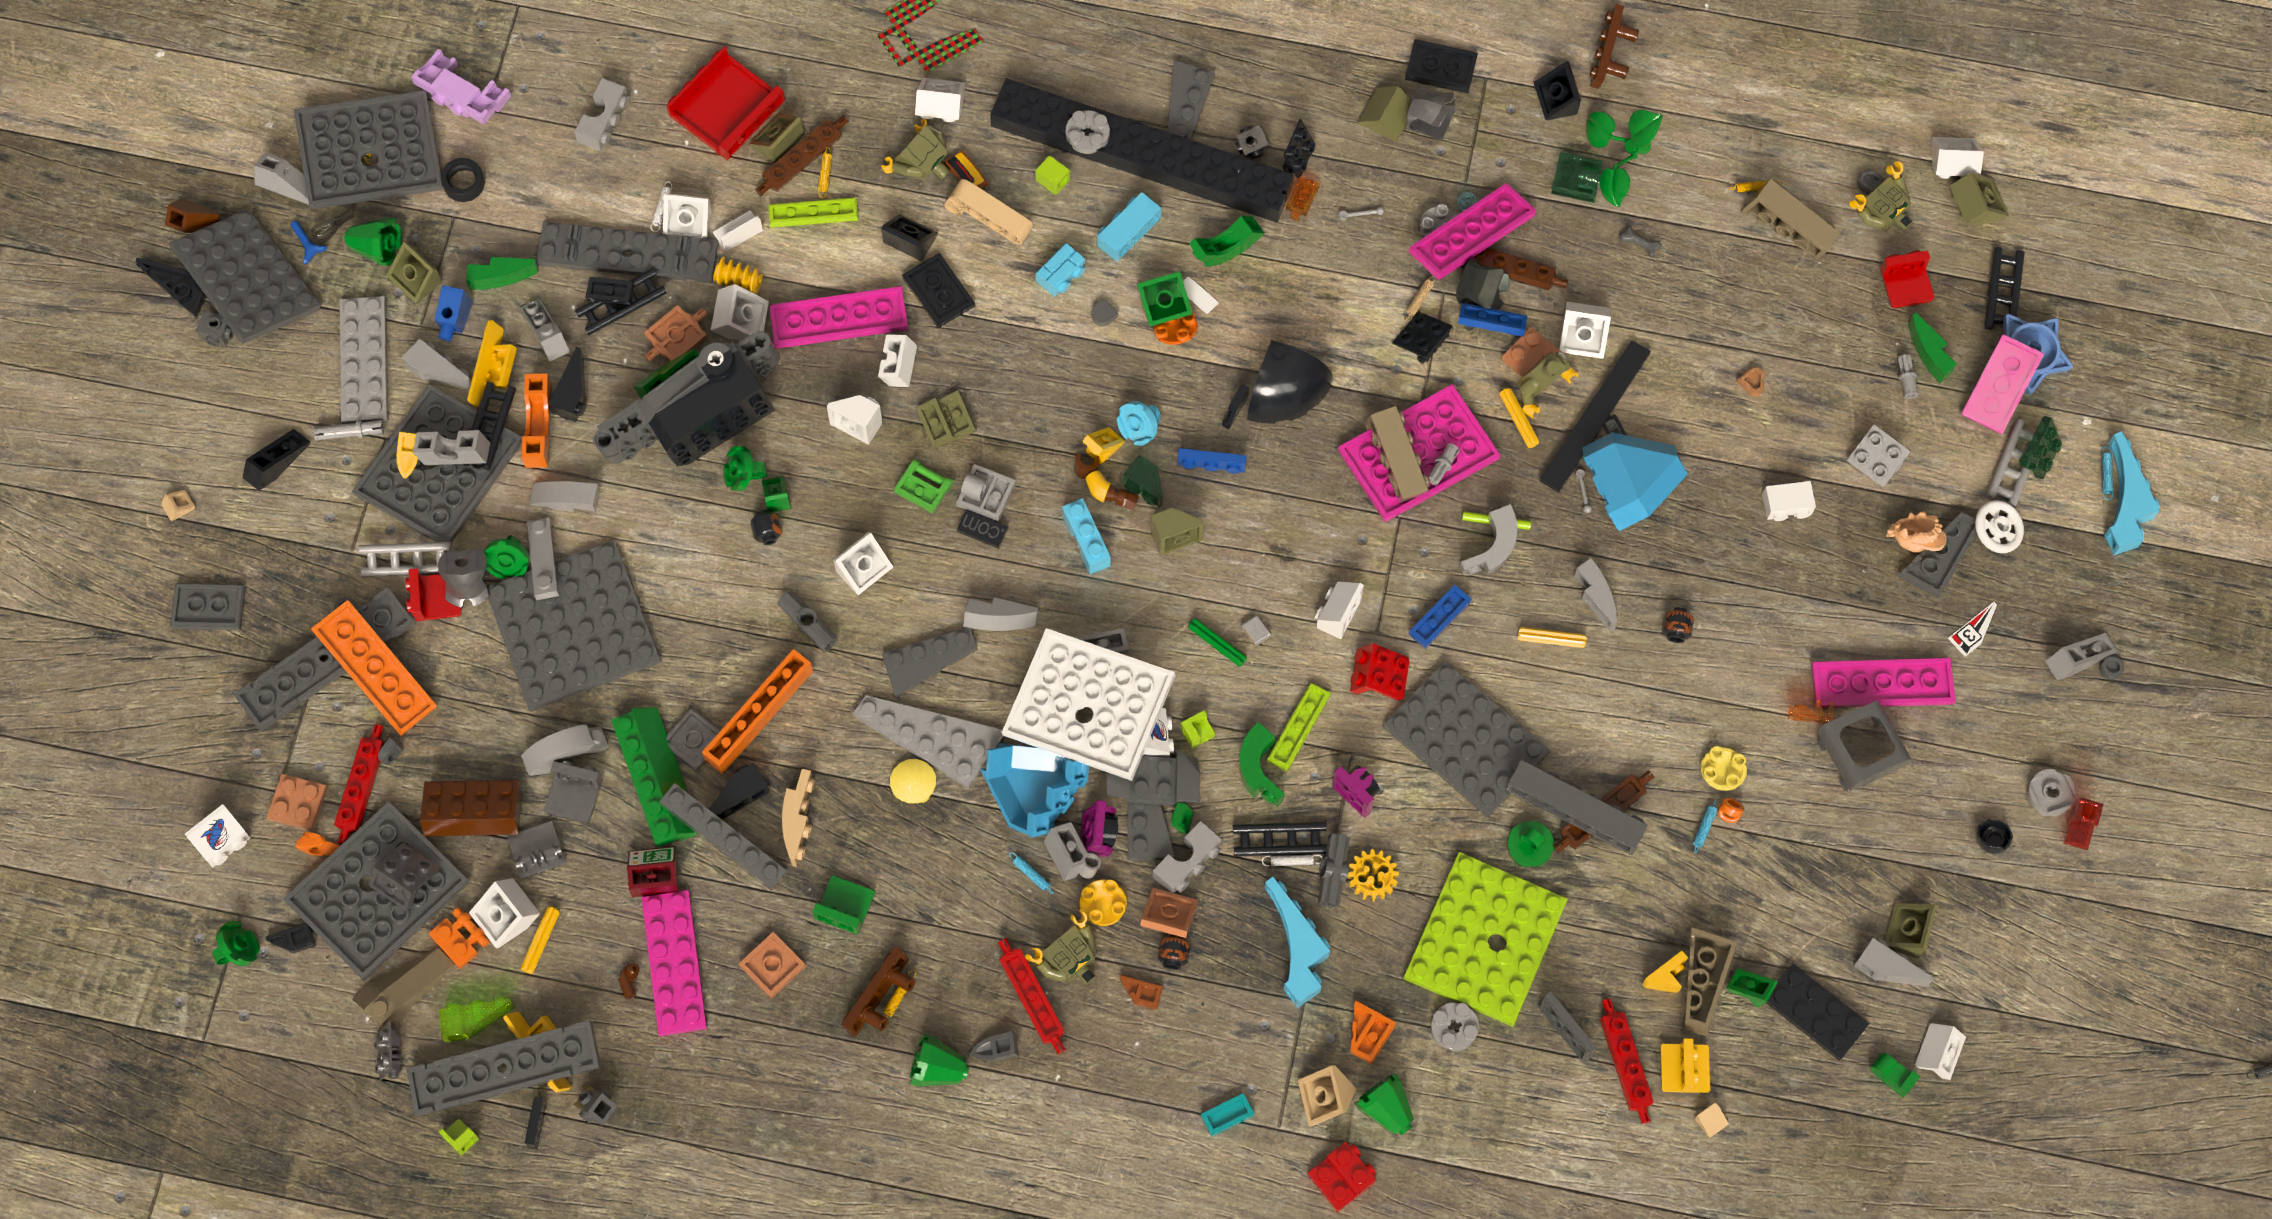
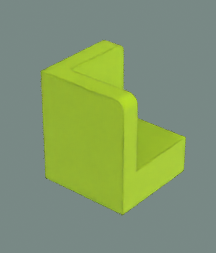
M1048 156L1035 170L1036 181L1055 195L1070 181V170L1051 156Z
M1205 710L1181 722L1180 730L1191 749L1215 737V732L1207 720Z
M460 1119L456 1120L446 1131L442 1128L438 1131L461 1156L479 1140L476 1134Z

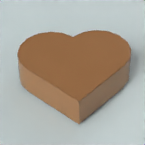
M1753 367L1739 377L1737 383L1750 396L1758 397L1764 390V371L1761 368Z

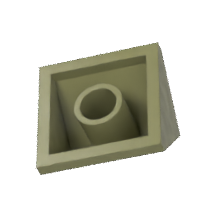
M1399 86L1379 87L1374 92L1358 124L1397 142L1407 125V113L1412 100Z
M777 114L749 144L772 163H775L804 135L802 121L799 116Z
M404 241L386 276L412 301L419 303L438 287L442 281L437 269L411 244Z
M1895 903L1885 942L1890 947L1889 949L1919 959L1926 950L1937 906L1935 904Z

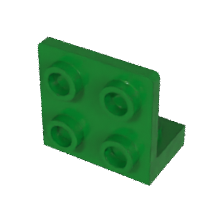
M832 876L821 903H816L812 911L814 919L859 935L875 896V891Z

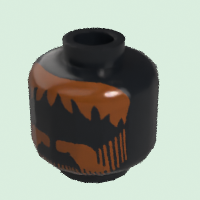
M762 510L754 514L750 522L754 539L764 545L776 543L777 539L782 535L779 516L771 510Z
M1676 607L1665 614L1662 632L1668 641L1684 643L1685 640L1692 636L1694 618L1691 614L1687 613L1686 609Z
M1173 934L1162 938L1158 951V960L1162 963V966L1172 970H1179L1181 966H1185L1189 959V942L1183 939V937Z

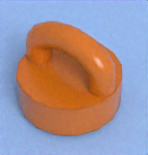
M1725 798L1721 802L1718 815L1726 822H1737L1744 811V807L1737 800Z

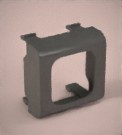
M1874 701L1834 719L1820 727L1817 732L1820 737L1817 742L1822 751H1828L1842 776V780L1839 782L1845 792L1865 786L1889 775L1897 769L1908 765L1912 760L1879 701ZM1866 717H1871L1876 727L1881 724L1883 725L1894 745V752L1892 755L1869 766L1860 767L1852 760L1840 738V732L1844 727Z

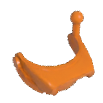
M304 832L303 836L296 842L297 849L314 856H330L340 847L338 844L326 841L323 836L311 832Z

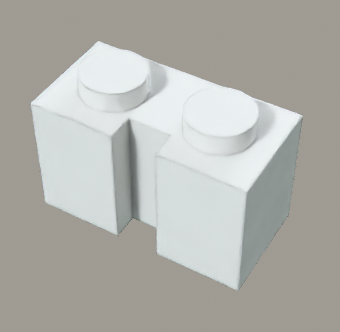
M886 335L883 352L887 355V359L881 360L878 377L888 386L909 387L917 345L907 335Z
M1811 481L1766 486L1762 494L1767 520L1783 521L1788 518V515H1794V517L1797 516L1800 519L1812 515L1816 507Z

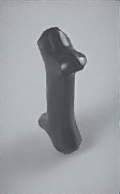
M1631 226L1626 227L1625 233L1619 236L1621 242H1632L1645 248L1650 257L1655 256L1656 250H1660L1662 247L1660 241L1652 242L1636 235Z

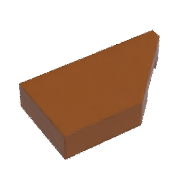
M1120 975V981L1133 1004L1157 1010L1163 990L1162 985Z

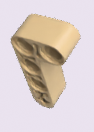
M961 179L944 204L949 212L959 216L966 212L1018 245L1023 244L1033 227L1032 222L965 179Z

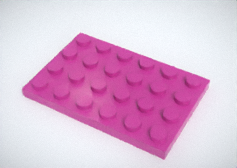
M1453 384L1402 411L1405 419L1403 424L1405 431L1411 434L1413 452L1419 455L1421 460L1420 470L1427 478L1436 465V458L1440 457L1448 443L1456 445L1460 450L1451 464V470L1446 471L1438 485H1433L1429 482L1428 491L1425 494L1399 503L1388 479V473L1391 472L1383 467L1380 461L1381 450L1374 447L1371 441V429L1338 447L1337 451L1384 522L1393 519L1500 459L1501 455Z

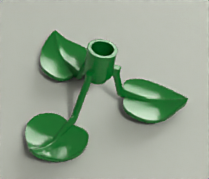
M1648 110L1635 111L1628 123L1629 131L1632 133L1630 138L1612 135L1616 125L1614 119L1609 114L1593 112L1588 116L1586 133L1588 141L1592 146L1604 148L1608 145L1609 139L1626 142L1625 149L1631 154V156L1615 164L1613 169L1606 168L1601 174V192L1612 205L1620 207L1630 187V177L1627 171L1619 167L1632 159H1637L1638 155H1644L1650 151L1651 142L1657 134L1663 118L1662 114L1653 113Z

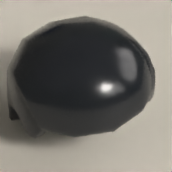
M1988 819L1983 824L1978 825L1976 840L1979 847L1986 853H2002L2012 844L2013 833L2004 822Z

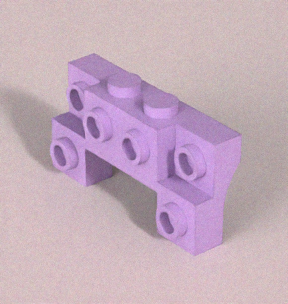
M438 49L429 61L412 75L413 84L431 93L432 100L441 106L444 104L455 115H462L466 118L472 117L485 125L495 111L499 113L510 99L509 89L505 88L502 90L491 80L481 92L480 88L454 74L453 71L458 66L456 59L453 57L451 60L443 55L442 50Z

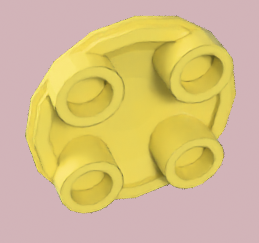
M1715 746L1705 754L1701 761L1703 778L1710 786L1717 790L1728 791L1736 789L1746 778V758L1730 748Z
M908 759L899 763L893 769L890 776V787L894 796L901 801L924 803L930 798L936 787V775L933 768L926 762L919 759Z

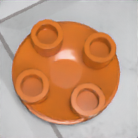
M1192 313V315L1155 325L1153 331L1159 341L1176 345L1192 339L1197 332L1198 324L1195 314Z

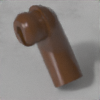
M636 963L626 965L618 979L626 1000L636 996L632 985L640 971Z

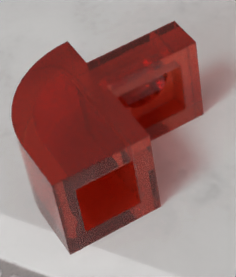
M2081 797L2076 799L2068 818L2069 824L2063 844L2087 851L2093 829L2098 827L2104 804Z

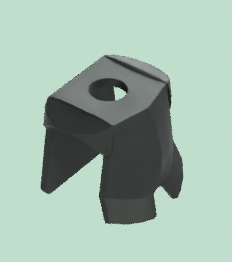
M1471 259L1466 264L1456 290L1457 302L1460 304L1474 303L1486 309L1499 310L1504 304L1499 299V293L1509 291V274H1504V270L1500 268L1481 266L1476 259Z

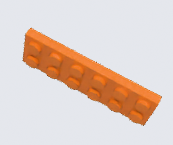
M349 600L345 601L311 628L312 632L400 736L404 735L437 708L433 700Z

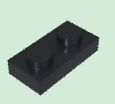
M589 277L585 298L587 301L631 305L635 284L633 281Z

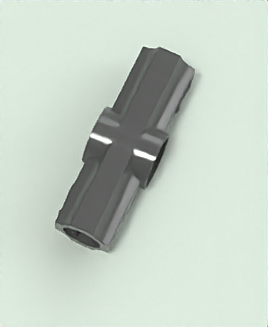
M792 590L781 596L777 605L798 626L800 632L806 634L823 653L829 651L838 641V637L817 617L816 612L809 608ZM806 618L813 619V622L810 624L802 623Z
M1329 834L1326 855L1319 868V877L1322 880L1318 903L1323 906L1339 907L1342 886L1349 872V864L1346 861L1350 838L1346 835Z

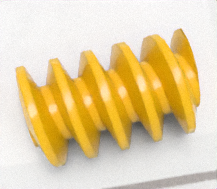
M722 257L715 268L713 281L717 280L718 285L725 283L726 287L736 284L757 295L763 281V273L758 275L757 267H755L753 272H750V265H747L743 270L742 262H738L737 266L734 267L733 259L728 264H725V257Z

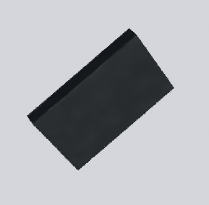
M1415 39L1405 80L1469 94L1478 53Z
M940 253L902 274L903 280L937 328L942 327L975 307V302Z

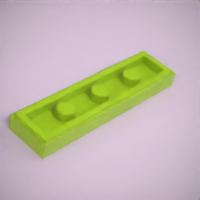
M856 197L768 205L770 228L858 221Z
M1310 683L1267 759L1268 763L1286 772L1289 771L1329 700L1331 692Z

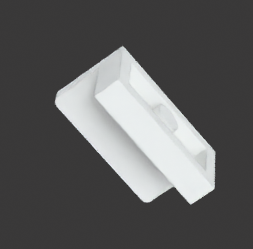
M750 210L713 231V236L718 240L724 252H727L763 231L761 220L758 216L755 217Z
M1931 1023L1915 1066L1920 1069L1933 1070L1942 1079L1950 1080L1966 1036L1954 1026Z

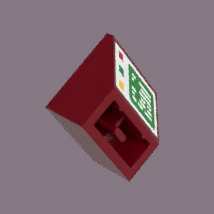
M676 846L628 852V888L632 897L679 891Z

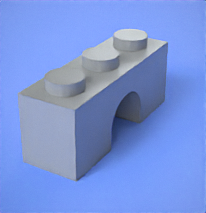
M603 78L593 94L595 106L603 109L604 112L597 117L583 114L574 131L577 143L599 151L602 150L604 144L607 145L610 141L611 131L614 126L618 125L620 113L623 108L627 107L629 102L625 86Z
M479 430L458 431L457 440L444 438L438 432H417L413 454L424 465L487 463L490 442Z
M1201 821L1184 839V844L1193 853L1192 857L1187 861L1180 862L1168 854L1153 870L1152 877L1168 892L1175 894L1177 891L1181 893L1190 883L1188 880L1193 875H1199L1206 866L1204 863L1209 858L1214 859L1221 851V839Z

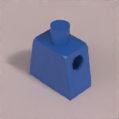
M442 285L435 322L441 328L438 338L443 341L451 342L454 332L462 333L473 304L472 299L465 290Z

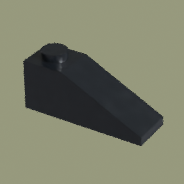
M576 347L548 403L552 414L576 422L586 409L584 357L581 348Z
M292 429L247 458L242 478L260 491L274 482L310 445V441L295 429Z
M754 763L739 767L709 810L720 819H725L769 793L768 786Z

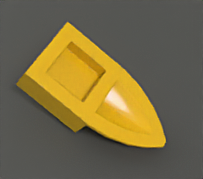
M399 432L397 465L402 477L407 478L413 472L418 458L413 454L416 434Z

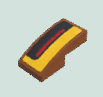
M962 150L944 161L945 166L950 169V172L957 178L958 182L961 179H965L981 189L989 185L980 170Z

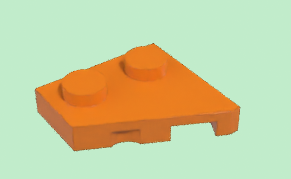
M1355 1001L1351 1054L1372 1065L1394 1030L1396 1022Z

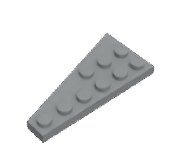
M865 695L853 712V717L969 789L981 772L980 769L986 765L987 749L998 747L999 743L1005 738L1002 734V729Z

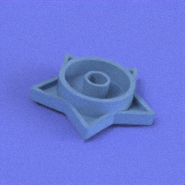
M2006 314L2003 317L2004 335L2044 353L2025 390L2027 395H2031L2046 375L2070 371L2073 368V365L2060 347L2058 340L2059 320L2057 318L2039 323H2028L2013 315Z

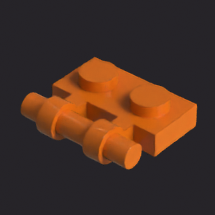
M458 907L452 913L457 918L454 924L446 918L428 934L455 965L461 969L478 955L473 946L479 943L482 947H486L490 940L485 936V932L481 927L478 928L472 922V917ZM464 927L471 934L467 939L459 932Z

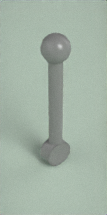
M1378 207L1374 210L1349 213L1340 211L1339 219L1346 220L1347 217L1369 214L1383 215L1385 210L1383 207Z
M1578 469L1576 477L1580 481L1584 501L1583 511L1590 513L1592 507L1588 503L1583 479L1585 472L1582 469Z

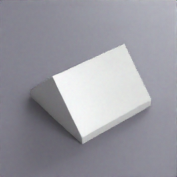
M665 193L663 234L707 239L712 215L709 198Z
M870 532L834 559L836 572L857 595L861 594L893 568Z

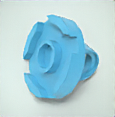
M1130 401L1120 407L1119 410L1121 411L1117 417V424L1125 439L1130 438L1134 441V445L1143 446L1155 438L1157 424L1161 419L1160 411L1156 406H1147L1140 401Z

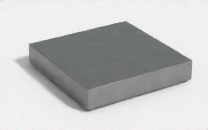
M690 708L667 734L666 739L667 741L669 740V747L674 755L697 772L706 762L702 751L717 736L720 730Z

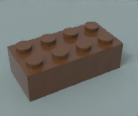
M519 780L425 781L420 814V823L424 836L519 835L522 792Z

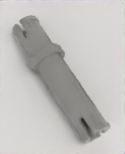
M357 420L356 423L314 427V434H316L314 438L316 441L353 436L364 438V435L384 434V427H382L384 423L383 420L368 422Z

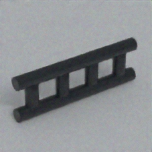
M1994 247L1985 329H1993L1994 323L2003 324L2004 315L1995 314L1996 303L2010 305L2009 314L2015 317L2018 316L2024 251H2016L2015 257L2002 255L2003 248ZM2001 264L2014 266L2013 277L2000 275ZM1999 283L2012 286L2011 296L1998 294Z
M653 268L630 280L635 284L634 288L644 283L649 292L639 299L636 298L633 292L631 305H626L618 310L614 303L591 301L575 310L579 318L585 315L590 323L589 326L585 327L588 336L667 294L664 286L656 288L652 278L656 277L657 274ZM605 304L610 314L598 320L593 310Z
M486 382L471 430H479L490 441L487 463L482 465V468L485 470H491L516 392V388L513 386H508L505 393L494 391L495 384ZM490 399L503 401L499 413L487 410ZM484 419L496 421L493 433L481 431Z
M1303 822L1233 825V834H1240L1241 847H1234V857L1326 854L1327 844H1320V831H1327V823ZM1287 832L1288 846H1273V833ZM1296 832H1310L1311 845H1297ZM1263 833L1264 846L1250 847L1249 834Z

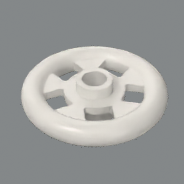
M1994 500L1985 503L1978 510L1975 519L1976 532L1981 542L1988 549L1997 553H2008L2020 545L2024 535V525L2021 516L2013 506L2004 501ZM2000 510L2006 512L2007 516H1999ZM1988 512L1993 516L1990 521L1985 519ZM2011 525H2014L2015 533H2010ZM1989 528L1990 533L1993 535L1992 538L1988 536L1986 529ZM2006 537L2007 544H2001L1999 538Z

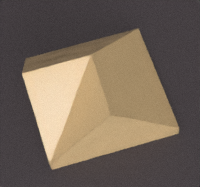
M1335 1065L1298 1080L1308 1126H1314L1347 1112L1355 1094L1356 1087Z

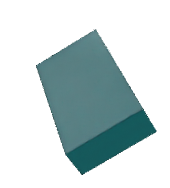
M1244 1093L1202 1113L1200 1116L1210 1136L1213 1137L1253 1117L1255 1114Z

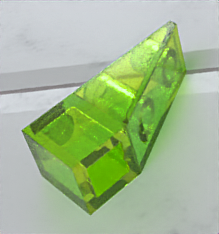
M496 997L491 1002L475 1000L469 1002V1005L460 1006V1004L446 1005L445 1008L439 1009L441 1037L446 1043L471 1039L513 1010L515 1004L508 997Z

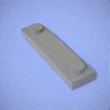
M550 518L528 521L527 529L534 596L536 600L559 596Z

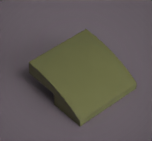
M958 390L940 400L934 398L916 407L933 447L950 443L977 431L961 392Z

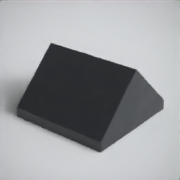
M1568 61L1533 82L1545 120L1549 121L1578 114L1581 97Z
M900 214L885 223L881 229L883 243L920 261L924 259L938 235V232Z

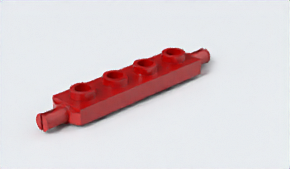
M374 724L371 737L361 738L334 823L341 830L337 841L338 844L342 845L349 838L351 832H356L360 828L380 765L378 754L385 744L380 740L384 728L381 725Z
M1007 938L999 941L998 944L1004 953L999 959L1000 964L1042 1043H1052L1057 1055L1061 1054V1051L1063 1053L1066 1051V1048L1062 1044L1060 1037L1065 1033L1022 950H1013Z
M1605 999L1602 1001L1606 1015L1600 1018V1023L1628 1109L1638 1111L1641 1124L1650 1123L1651 1120L1647 1108L1654 1101L1625 1013L1615 1012L1612 999Z

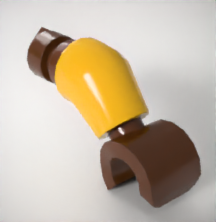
M1077 453L1074 472L1078 477L1086 480L1091 496L1103 503L1105 501L1110 503L1115 501L1116 505L1134 511L1139 496L1128 493V491L1123 489L1120 491L1116 490L1117 487L1112 486L1111 482H1108L1103 474L1098 471L1099 456L1094 457L1092 465H1085L1081 462L1082 455Z

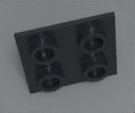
M1299 119L1284 153L1286 160L1282 166L1283 171L1294 173L1298 180L1301 179L1303 172H1305L1308 160L1315 150V142L1302 119Z
M1418 311L1392 344L1418 355L1417 360L1424 364L1430 360L1429 358L1433 355L1432 352L1436 353L1438 351L1437 348H1440L1444 340L1450 336L1449 333L1453 326Z

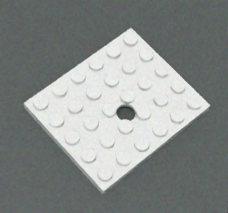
M1046 628L1002 734L1014 740L1132 781L1176 676L1175 672ZM1084 707L1091 708L1094 713L1092 720L1088 723H1080L1076 720L1077 711Z

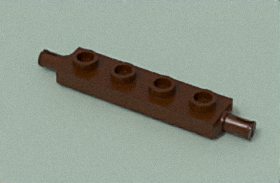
M842 115L835 123L826 119L762 173L764 183L755 189L760 196L770 188L778 192L824 153L826 147L830 148L842 137L840 129L849 123L847 118L845 119V116Z
M1486 248L1471 258L1476 259L1481 266L1503 269L1504 274H1509L1510 279L1550 290L1553 285L1566 289L1568 279L1556 277V268L1490 248Z
M1649 770L1639 778L1631 774L1601 798L1602 802L1608 805H1616L1624 812L1646 794L1645 784L1652 780L1654 775L1650 774ZM1569 823L1560 831L1563 839L1553 845V848L1558 854L1568 846L1576 850L1593 835Z

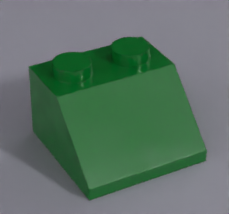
M1180 271L1137 284L1136 288L1149 327L1192 315Z

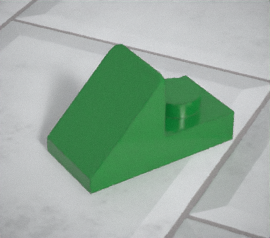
M1737 968L1726 988L1730 993L1750 999L1754 1006L1759 1008L1768 1001L1778 982Z

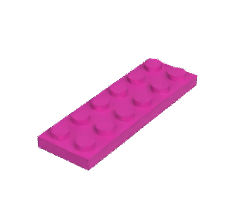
M1505 183L1410 246L1409 253L1440 280L1533 218L1536 214V209L1511 186Z
M902 286L769 305L774 343L777 349L908 330Z
M1951 658L1812 662L1811 664L1815 709L1863 707L1874 701H1879L1882 707L1954 705L1956 702Z
M689 890L641 897L658 1035L660 1037L707 1029Z

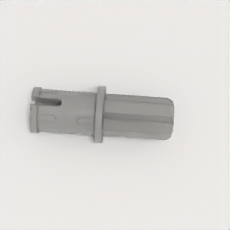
M1902 354L1898 357L1899 380L1902 381L1904 398L1913 399L1919 396L1915 380L1917 374L1913 370L1911 356Z
M1448 443L1440 457L1436 458V465L1428 476V481L1433 485H1438L1446 471L1451 470V464L1460 452L1456 445Z

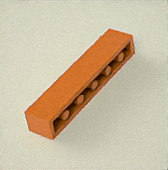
M793 649L702 751L704 760L723 775L813 673L811 662Z

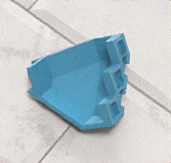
M1612 432L1582 447L1584 460L1592 470L1594 483L1599 494L1604 498L1607 513L1618 531L1649 517L1688 475L1677 455L1676 446Z
M999 743V747L987 749L986 768L980 769L1008 826L1031 837L1048 834L1050 829L1055 827L1054 821L1060 813L1064 814L1075 800L1073 795L1079 787L1083 788L1089 775V766L1034 746Z

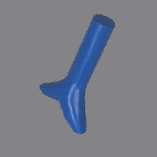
M297 220L290 224L305 248L303 264H308L316 253L327 250L326 246L312 243Z

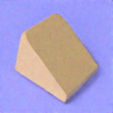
M185 489L165 494L161 502L171 521L195 509V505Z
M1716 1102L1695 1118L1709 1138L1729 1125Z

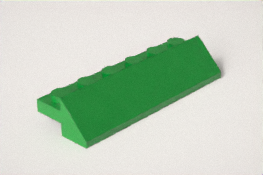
M657 707L631 708L632 712L611 719L655 845L659 847L678 839L683 841L698 835L660 805L661 799L674 783L687 793L688 791L675 755L669 747L670 742L666 739L667 733Z

